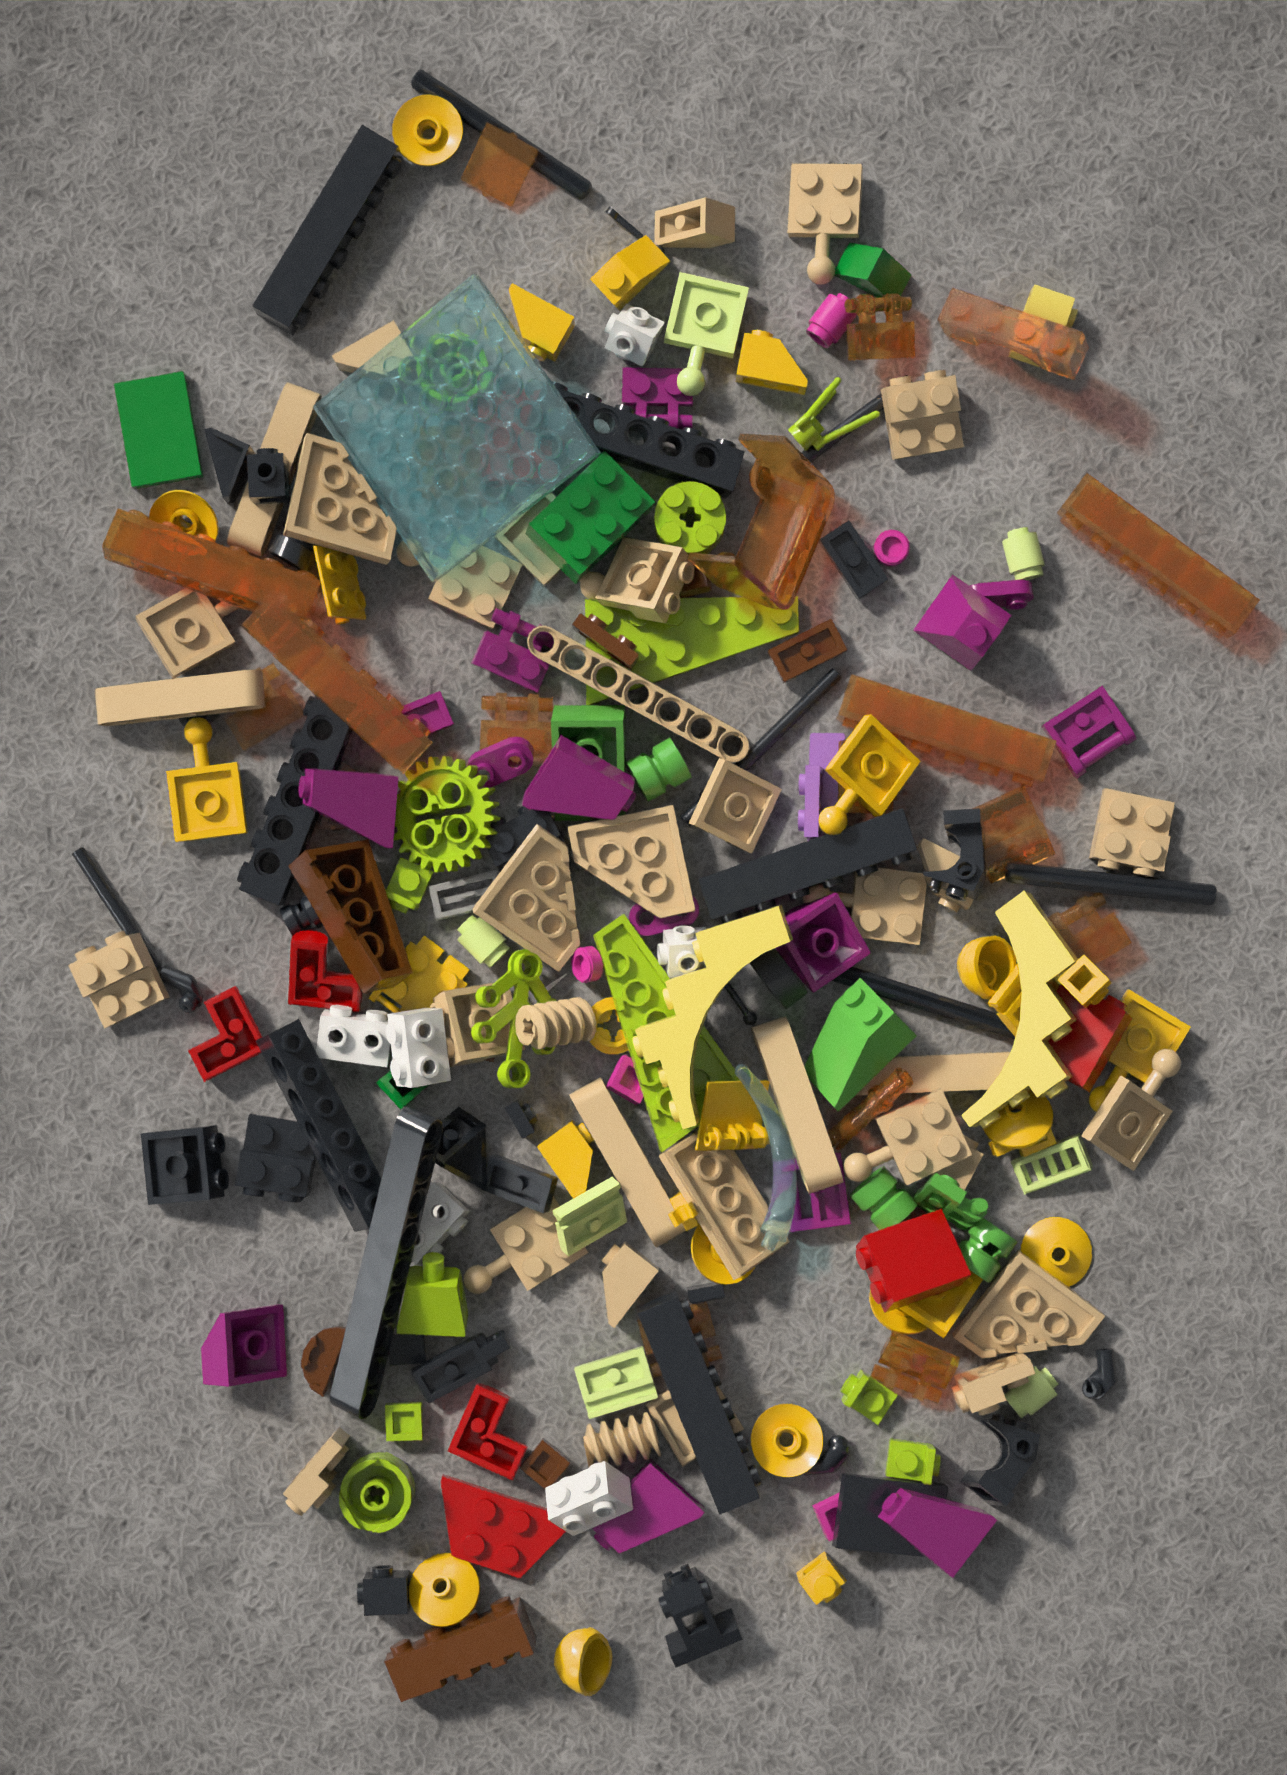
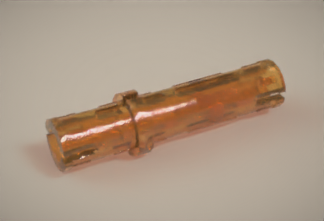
M897 1067L882 1083L872 1086L867 1093L869 1094L827 1131L832 1147L836 1145L837 1150L843 1149L852 1138L859 1134L879 1114L888 1112L894 1106L893 1102L913 1085V1079L910 1074L905 1070L899 1076L902 1068Z

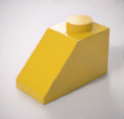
M645 235L616 253L590 280L620 311L671 261Z
M512 283L509 287L510 299L523 344L528 347L526 352L540 361L544 362L548 358L555 362L575 327L574 316Z
M753 330L752 334L744 333L735 382L805 395L808 380L781 340L773 338L772 333L762 330Z
M572 1120L538 1144L537 1148L574 1199L587 1191L593 1155V1147L590 1143L594 1139L583 1122L577 1126Z

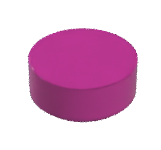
M898 530L882 532L877 537L873 547L876 559L881 564L889 567L897 566L904 562L910 550L907 537Z
M593 946L577 948L573 953L571 966L575 977L582 983L599 980L603 972V962L599 951Z

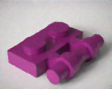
M623 367L622 405L636 406V415L648 419L650 416L661 417L669 421V426L678 429L692 428V415H678V406H693V396L683 394L677 386V377L683 368ZM647 406H668V415L646 414Z
M496 608L491 621L501 625L502 629L499 635L489 631L484 632L471 664L534 693H538L550 664L534 656L529 648L526 649L510 641L514 632L528 638L529 633L537 626L520 619L521 615L510 611L508 614ZM542 631L534 636L533 646L536 650L540 651L543 645L549 648L553 647L554 639L550 633Z

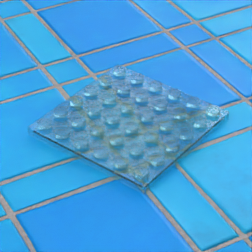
M472 274L312 406L335 441L342 443L349 454V461L357 473L363 475L377 496L376 501L386 516H390L397 527V532L431 582L438 581L601 453L478 274Z

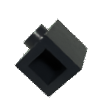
M261 448L256 450L257 454L247 455L250 500L254 504L290 503L288 459L284 453H278V449Z
M378 1565L371 1568L372 1572H366L363 1583H357L358 1605H364V1616L408 1614L411 1607L409 1600V1570L393 1571L392 1565Z

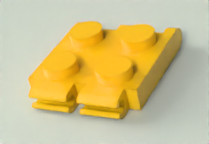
M423 936L417 945L410 941L405 948L413 973L395 987L373 991L368 999L374 1003L376 1001L380 1002L393 1013L430 1008L431 1004L434 1003L433 998L441 992L467 987L468 983L463 979L470 969L452 955H449L443 964L438 962L437 960L445 950L426 936ZM385 993L388 997L396 1001L402 1007L398 1008L396 1005L387 1000L381 994Z

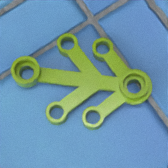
M528 949L515 951L509 958L508 971L491 986L480 987L475 995L476 1002L480 1007H495L500 1002V996L514 986L513 999L488 1021L477 1022L471 1029V1036L476 1043H491L495 1039L496 1033L510 1022L506 1061L500 1065L497 1071L498 1080L504 1087L509 1089L522 1088L530 1079L529 1066L525 1061L521 1060L523 1044L519 1042L516 1034L515 1020L518 1010L524 1005H530L528 1002L529 990L537 1000V1003L557 1001L551 998L539 978L543 969L540 957ZM522 963L525 967L524 972L522 971ZM487 991L491 996L489 1003L485 997ZM483 1027L486 1029L485 1038H483L481 1034V1030ZM546 1046L545 1049H535L532 1047V1050L537 1055H549L553 1053L555 1047ZM510 1069H511V1071H512V1078H511V1079H510V1077H509V1070H510Z

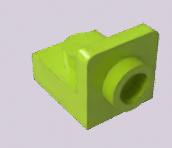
M400 857L389 885L385 890L391 908L407 914L409 908L417 911L434 872L429 869H421L420 865L410 863L408 860Z
M860 1370L857 1376L850 1374L840 1390L844 1394L841 1399L844 1405L849 1408L852 1407L877 1425L898 1396L896 1392L863 1370Z
M890 1438L885 1475L922 1481L924 1485H931L932 1476L938 1477L941 1456L935 1454L936 1449L933 1444Z

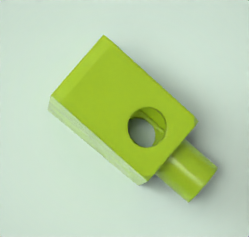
M426 1253L422 1258V1266L413 1265L409 1269L397 1324V1334L465 1337L468 1308L461 1271L456 1267H444V1256L441 1253Z

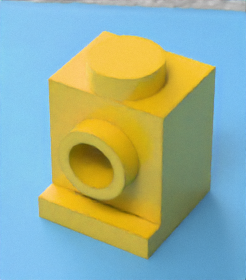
M1085 955L1078 959L1058 979L1085 1008L1090 1004L1096 1005L1108 994L1109 989L1107 987L1112 984Z
M825 1551L796 1573L798 1582L816 1605L822 1600L828 1603L835 1599L843 1590L841 1586L847 1582Z

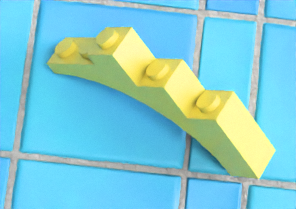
M1026 891L1020 893L995 912L1010 938L1018 962L1022 990L1020 1022L1013 1048L1001 1073L983 1097L961 1115L969 1127L980 1125L983 1129L987 1128L1001 1117L998 1111L1008 1104L1014 1108L1030 1097L1027 1092L1029 1089L1034 1092L1036 1097L1048 1095L1052 1099L1068 1088L1065 1082L1073 1077L1048 1040L1052 1038L1054 1042H1057L1072 1031L1070 1024L1077 1020L1052 984L1057 982L1058 985H1061L1058 979L1078 958L1031 893Z
M782 905L695 933L697 940L692 942L698 962L704 961L706 967L665 981L667 988L662 990L667 1008L669 1010L674 1009L676 1015L635 1029L637 1036L633 1037V1044L638 1057H644L646 1064L658 1060L661 1061L662 1066L658 1067L659 1078L664 1088L669 1087L673 1098V1101L669 1102L670 1112L675 1123L680 1121L682 1129L696 1126L700 1122L694 1093V1061L698 1038L710 1008L723 988L744 966L761 954L793 940Z

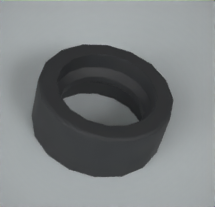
M775 948L761 954L749 963L784 1009H788L808 993L804 985Z

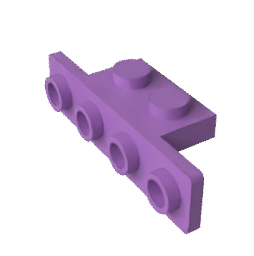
M844 733L810 734L809 765L805 766V774H799V795H805V810L799 809L798 830L804 831V837L808 839L807 841L827 835L819 826V815L825 808L835 806L845 792V789L825 771L826 767L845 743L846 736Z

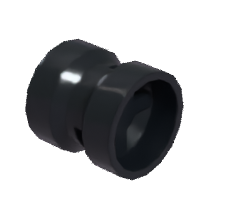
M306 895L301 898L299 904H288L279 909L292 936L297 932L306 931L312 927L318 929L323 927Z

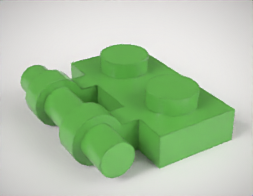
M935 1173L922 1185L913 1197L918 1203L917 1207L926 1213L942 1209L946 1219L958 1229H970L974 1226L975 1222L983 1219L988 1211V1203L985 1199H967L965 1197L967 1192L960 1188V1184L955 1179L947 1175H939L938 1173Z

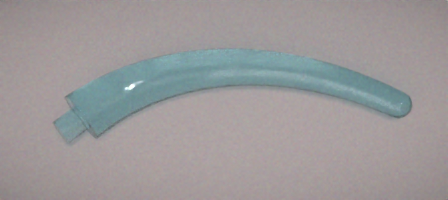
M739 1064L735 1068V1074L757 1106L771 1147L773 1161L772 1194L760 1231L765 1234L761 1246L767 1250L774 1251L778 1241L786 1242L793 1221L797 1193L794 1153L785 1123L772 1097L756 1075L746 1065Z

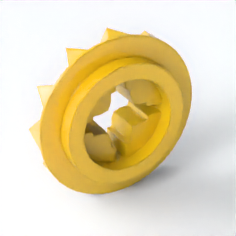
M609 997L598 1001L591 1007L596 1019V1033L589 1042L597 1050L606 1054H620L628 1051L622 1029L617 1031L615 1042H611L609 1030L597 1026L598 1024H603V1022H608L612 1015V1010H616L613 998ZM615 1011L618 1022H620L617 1011Z

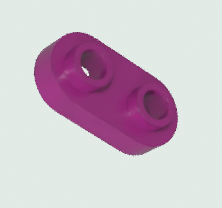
M1010 580L969 585L997 606L1006 607L1008 610L1023 609L1034 598L1032 583L1028 580Z
M510 737L472 754L468 760L467 767L469 765L478 767L475 777L481 775L478 772L479 770H487L490 774L487 775L488 779L483 787L491 788L526 773L533 765L534 748L528 740L522 737ZM517 756L521 761L513 762L510 760V757Z
M692 895L695 907L694 912L687 913L683 917L675 915L661 919L653 915V922L650 925H643L639 918L647 910L636 903L629 912V921L639 935L651 936L663 933V930L673 929L676 926H690L698 917L699 904Z

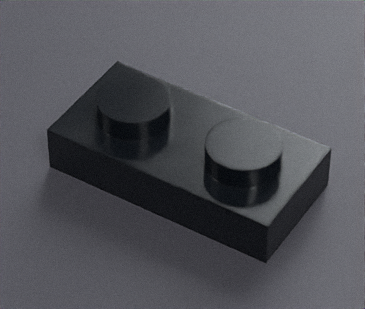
M849 520L819 539L820 545L857 600L888 581L887 576Z
M497 1154L489 1157L486 1169L488 1193L541 1213L550 1211L558 1177Z

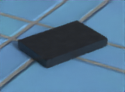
M842 1473L832 1546L838 1549L925 1557L883 1522L878 1515L882 1512V1505L887 1497L892 1493H896L899 1488L946 1499L948 1486L942 1483L932 1482L931 1485H924L922 1481Z

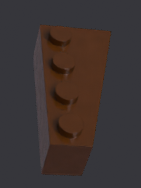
M369 840L305 850L289 865L291 872L363 993L395 987L413 973Z
M510 1596L503 1597L490 1604L491 1610L479 1615L477 1610H473L467 1618L458 1624L446 1629L435 1626L423 1633L425 1638L413 1643L408 1638L390 1647L391 1652L387 1653L384 1663L400 1701L403 1702L442 1688L448 1683V1677L453 1676L455 1681L472 1677L481 1670V1665L487 1663L488 1666H492V1669L505 1665L508 1662L507 1660L512 1658L516 1652H520L522 1658L533 1655L537 1636L521 1598L511 1600Z

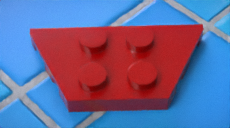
M443 1474L441 1488L451 1556L521 1578L566 1532L548 1520V1512L545 1507Z

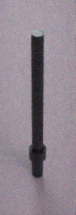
M833 668L826 673L748 750L747 755L742 760L735 762L734 765L748 771L842 679L841 675ZM704 789L698 794L700 798ZM700 798L680 816L688 826H691L689 821Z

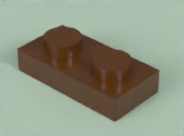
M580 613L573 622L572 627L574 631L630 671L638 662L639 654L635 652L637 646L621 634L617 639L605 631L608 625L597 616L590 614L587 618Z
M829 619L769 649L767 653L784 684L847 652V648L833 620Z

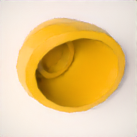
M996 935L980 937L970 941L964 946L957 958V969L964 986L971 993L988 1000L992 998L1017 965L1012 946L1004 938Z
M592 1627L574 1630L568 1633L556 1648L554 1657L556 1672L562 1682L570 1689L584 1696H592L601 1689L609 1675L613 1658L612 1649L608 1640L600 1631Z

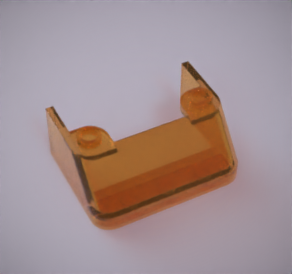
M740 433L738 440L756 458L749 474V481L753 491L760 497L736 556L729 552H721L717 555L690 552L687 559L717 587L771 609L787 610L795 601L833 509L835 492L831 483L786 436Z

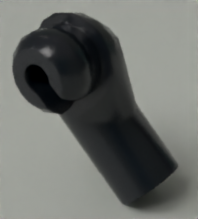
M165 965L159 975L162 982L178 988L182 996L179 999V1007L182 1011L186 1013L195 1012L197 1007H200L203 1002V995L195 977Z
M1113 1348L1096 1350L1097 1369L1082 1385V1392L1088 1399H1100L1116 1383L1117 1376Z
M842 1435L832 1436L829 1439L827 1451L823 1456L819 1457L811 1469L804 1473V1476L836 1472L849 1457L850 1447L847 1446V1439Z

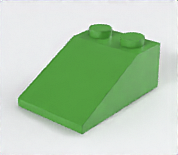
M554 705L551 718L552 748L562 735L626 773L625 705ZM621 810L617 816L626 815V812ZM554 812L555 821H598L603 819Z
M859 978L834 1003L804 1067L809 1080L839 1112L917 1035Z

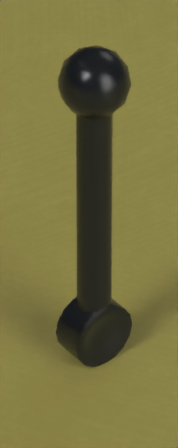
M609 206L605 211L638 240L644 236L612 207ZM656 245L665 254L663 246Z
M729 982L724 988L744 1015V1023L747 1025L755 1024L757 1021L756 1014L748 1010Z

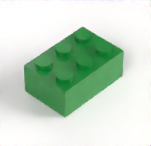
M604 451L528 524L525 534L577 584L623 537L650 513L655 501Z

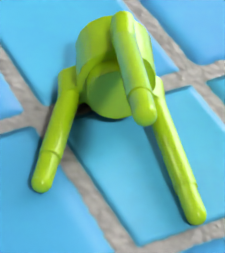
M837 377L808 411L787 430L805 451L812 445L819 451L827 443L878 418L880 412L874 411L822 437L820 434L825 429L815 417L836 394V388L841 383V378Z

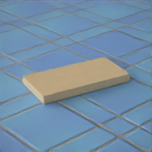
M697 1130L660 1154L659 1158L687 1203L693 1202L699 1213L696 1216L697 1221L733 1280L773 1255L790 1241L734 1150L696 1151Z

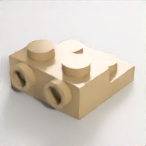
M945 370L924 373L925 380L911 382V376L890 379V386L881 389L892 460L964 447L958 413L961 411L955 375L946 376Z
M623 537L595 598L603 606L629 610L636 618L666 623L669 615L676 614L679 610V594L684 583H690L694 577V562L682 547Z
M1104 788L1102 790L1089 859L1098 860L1097 867L1118 871L1119 865L1132 867V874L1154 878L1155 872H1164L1171 838L1168 835L1175 802Z
M125 931L115 933L105 939L107 946L96 950L95 946L83 949L75 954L77 961L68 965L83 998L90 997L104 1029L169 998V994L140 933L126 935Z
M493 983L446 990L433 998L434 1003L431 1004L430 1008L443 1009L449 1067L482 1062L487 1058L506 1055L510 1022L496 1033V1037L491 1043H476L471 1036V1029L477 1022L488 1021L512 1000L510 989L500 996V1002L497 1006L490 1008L480 1007L476 1002L475 995L480 987L491 986ZM487 991L485 997L489 1003L491 996ZM484 1027L481 1030L483 1038L486 1037V1029Z
M1016 1352L955 1375L954 1378L957 1385L951 1387L956 1403L963 1413L971 1411V1413L978 1412L979 1415H986L1000 1408L999 1403L1007 1401L1002 1386L1007 1385L1008 1389L1022 1386L1029 1382L1028 1376L1036 1373L1031 1360L1024 1353L1018 1354Z
M339 1427L283 1493L288 1498L286 1504L300 1516L312 1505L318 1509L336 1487L332 1483L337 1474L334 1467L349 1450L344 1444L350 1435Z

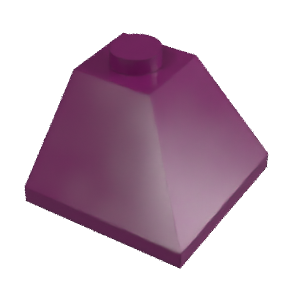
M952 574L913 631L972 671L1003 630L1011 615Z
M832 893L787 911L785 917L793 940L776 947V950L792 971L813 993L871 953L837 893Z
M283 1304L220 1313L201 1347L203 1384L230 1387L287 1377Z

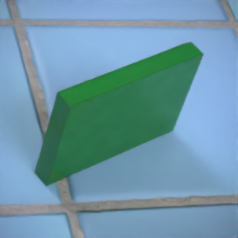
M180 371L114 383L132 488L140 489L203 477L185 372Z

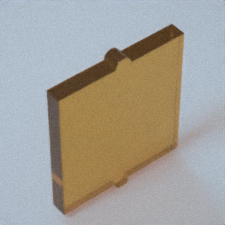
M487 122L460 180L483 191V196H492L513 207L539 149L518 139L516 133L511 132L509 134Z

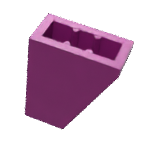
M561 735L527 787L522 806L527 809L615 820L621 810L628 811L636 797V793L633 792L635 778Z
M305 768V776H301L299 781V797L303 798V805L376 845L393 848L399 776Z
M650 1458L630 1480L633 1510L593 1527L592 1529L596 1532L593 1537L606 1550L610 1551L613 1547L620 1554L701 1518L705 1513L704 1506Z
M899 1488L896 1493H892L887 1497L882 1505V1512L878 1515L883 1522L936 1567L952 1578L997 1521L992 1515L978 1507Z

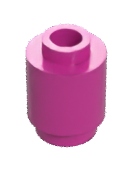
M838 293L837 296L829 294L808 321L810 326L806 330L807 335L824 348H829L832 343L836 344L857 316L853 310L855 307L853 301L841 293Z

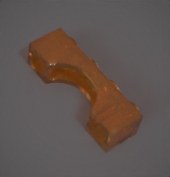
M955 288L951 289L937 319L945 335L975 346L981 343H990L1011 349L1029 358L1041 369L1073 380L1089 349L1082 331Z

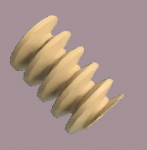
M576 997L534 1005H524L517 1012L515 1027L519 1042L527 1046L531 1044L535 1049H544L546 1046L555 1047L557 1044L567 1045L569 1042L591 1041L596 1033V1019L590 1004L586 1000Z
M647 1412L643 1413L642 1424H638L635 1417L630 1415L627 1427H624L619 1418L615 1419L613 1430L609 1429L605 1421H601L599 1433L595 1432L591 1424L586 1426V1433L583 1439L589 1467L594 1464L596 1459L598 1463L603 1461L608 1463L610 1456L617 1466L621 1465L624 1453L629 1461L633 1463L636 1461L637 1451H640L644 1459L647 1460L650 1458L651 1448H654L658 1456L661 1457L655 1422L652 1421Z

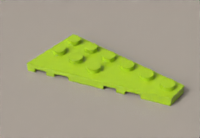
M798 596L680 598L678 612L670 614L666 623L639 619L629 610L603 606L597 600L585 599V616L587 618L590 614L597 616L608 625L605 631L616 639L621 634L637 646L635 652L639 654V660L631 671L652 683L689 672L718 660L726 659L741 652L798 634L799 632ZM586 639V647L623 666ZM609 666L600 668L596 675L597 682L602 686L612 685L617 677L615 669ZM640 683L634 684L629 688L628 692L644 687L645 685ZM586 684V705H594L610 698Z
M622 914L595 933L593 937L602 958L603 969L660 1152H663L699 1126L700 1122L696 1126L682 1129L680 1121L674 1122L669 1108V1102L673 1101L669 1087L664 1088L658 1074V1067L662 1066L661 1061L658 1060L646 1064L644 1057L639 1058L633 1044V1037L637 1036L635 1029L676 1014L674 1009L669 1010L667 1008L662 992L663 989L667 988L665 981L670 978L662 966L659 965V962L625 914ZM704 1025L698 1038L694 1061V1093L700 1119L707 1082L743 1081Z

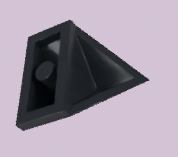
M204 429L222 498L227 504L234 503L248 480L247 455L256 453L249 444L216 429Z
M458 1106L442 1120L443 1133L435 1163L487 1192V1125Z

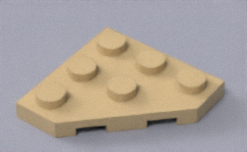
M307 433L303 440L283 535L387 565L391 560L397 530L396 525L390 516H385L376 502L377 496L363 475L358 474L349 461V454L342 443Z
M673 805L617 816L615 820L602 819L568 826L574 862L659 919L695 911Z
M536 824L472 910L474 914L517 944L537 954L543 962L558 972L580 945L573 884L569 869L568 847L561 840Z
M1017 1250L952 1335L956 1340L984 1359L997 1357L996 1354L1018 1352L1019 1354L1047 1350V1347L1060 1345H1083L1104 1319L1105 1315L1024 1253Z

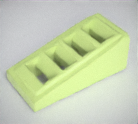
M1080 1133L1057 1141V1144L1026 1157L1020 1156L1011 1160L1024 1195L1091 1171L1093 1167ZM1073 1147L1079 1162L1074 1166L1067 1152V1149ZM1059 1152L1065 1167L1061 1171H1059L1053 1154ZM1043 1157H1045L1052 1174L1047 1177L1039 1161ZM1030 1162L1038 1178L1034 1182L1031 1181L1025 1164Z

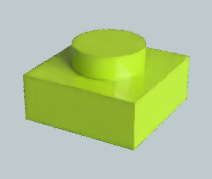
M422 1402L385 1404L386 1441L423 1440Z

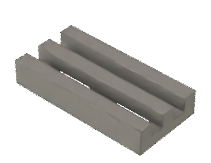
M493 870L428 886L436 921L473 913L472 908L476 904L442 912L441 906L480 897L488 887L440 899L437 892L489 879L494 881L499 871Z

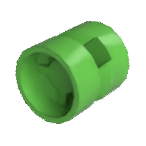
M671 738L652 747L651 755L648 756L645 753H641L626 762L648 802L666 793V785L669 784L676 787L692 778L687 765Z
M885 1166L874 1171L850 1194L851 1199L862 1211L870 1210L872 1212L871 1221L879 1230L902 1222L918 1205L907 1191L896 1189L897 1179Z
M983 1218L975 1222L974 1226L968 1230L969 1240H961L958 1246L969 1270L990 1283L1001 1268L999 1259L1007 1258L1018 1241ZM987 1245L986 1251H983V1246Z

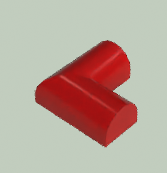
M306 930L295 933L292 936L290 947L288 1004L330 1009L331 1005H342L351 1007L353 1012H359L363 992L352 973L327 971L328 937L318 931Z
M237 985L204 1002L220 1033L188 1050L204 1082L262 1053L256 1040L263 1036Z
M477 1383L447 1451L513 1481L528 1446L496 1432L510 1397L491 1386Z

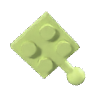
M679 273L664 343L691 349L687 368L683 369L677 377L678 389L683 394L694 396L703 390L705 377L701 372L705 352L733 358L749 287L687 273Z

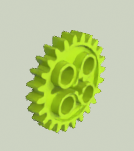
M443 756L441 762L438 757H429L428 764L422 761L416 762L417 772L406 769L404 772L408 781L398 780V787L401 792L397 794L395 827H397L398 832L394 834V841L403 840L404 842L399 852H411L409 857L410 863L421 861V869H431L433 866L434 872H444L445 868H447L448 872L458 871V864L461 867H470V857L472 859L482 858L479 847L491 848V844L486 839V836L498 833L490 827L491 822L500 820L499 816L491 814V809L500 805L499 802L489 800V796L496 791L495 788H484L483 785L488 779L487 775L475 777L478 767L475 765L466 767V760L456 759L453 763L452 757ZM456 785L461 790V796L457 802L452 796L453 788ZM424 791L428 796V804L425 808L420 804V797ZM471 806L469 813L443 816L441 819H428L419 823L415 820L417 816L442 813L445 809L456 810ZM462 820L467 825V832L463 838L458 831L459 823ZM429 827L434 831V839L431 844L426 839V832Z

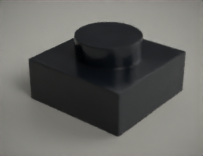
M518 1099L505 1107L522 1139L536 1131L533 1124L538 1122V1119L528 1102L522 1105Z

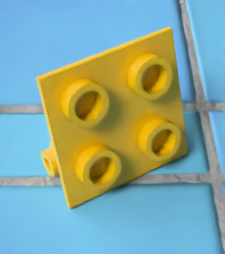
M313 546L328 617L335 619L336 625L350 622L349 619L365 620L366 614L364 609L366 607V600L359 587L357 578L358 564L354 556L322 546Z
M770 1081L707 1082L695 1150L758 1149L769 1145L772 1141V1134L762 1126Z

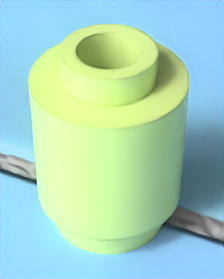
M1028 527L1009 531L1007 533L1008 538L1003 540L1002 544L1010 575H1014L1015 580H1032L1043 576L1042 567L1045 566L1037 532H1029Z
M473 915L470 916L457 929L462 934L457 941L480 964L485 963L489 968L496 964L510 949L505 943L506 938L480 917L476 919Z
M1034 1366L1036 1374L1028 1376V1383L1012 1388L1004 1394L1008 1403L1021 1419L1028 1413L1032 1416L1058 1395L1054 1388L1059 1384L1046 1368L1039 1371Z

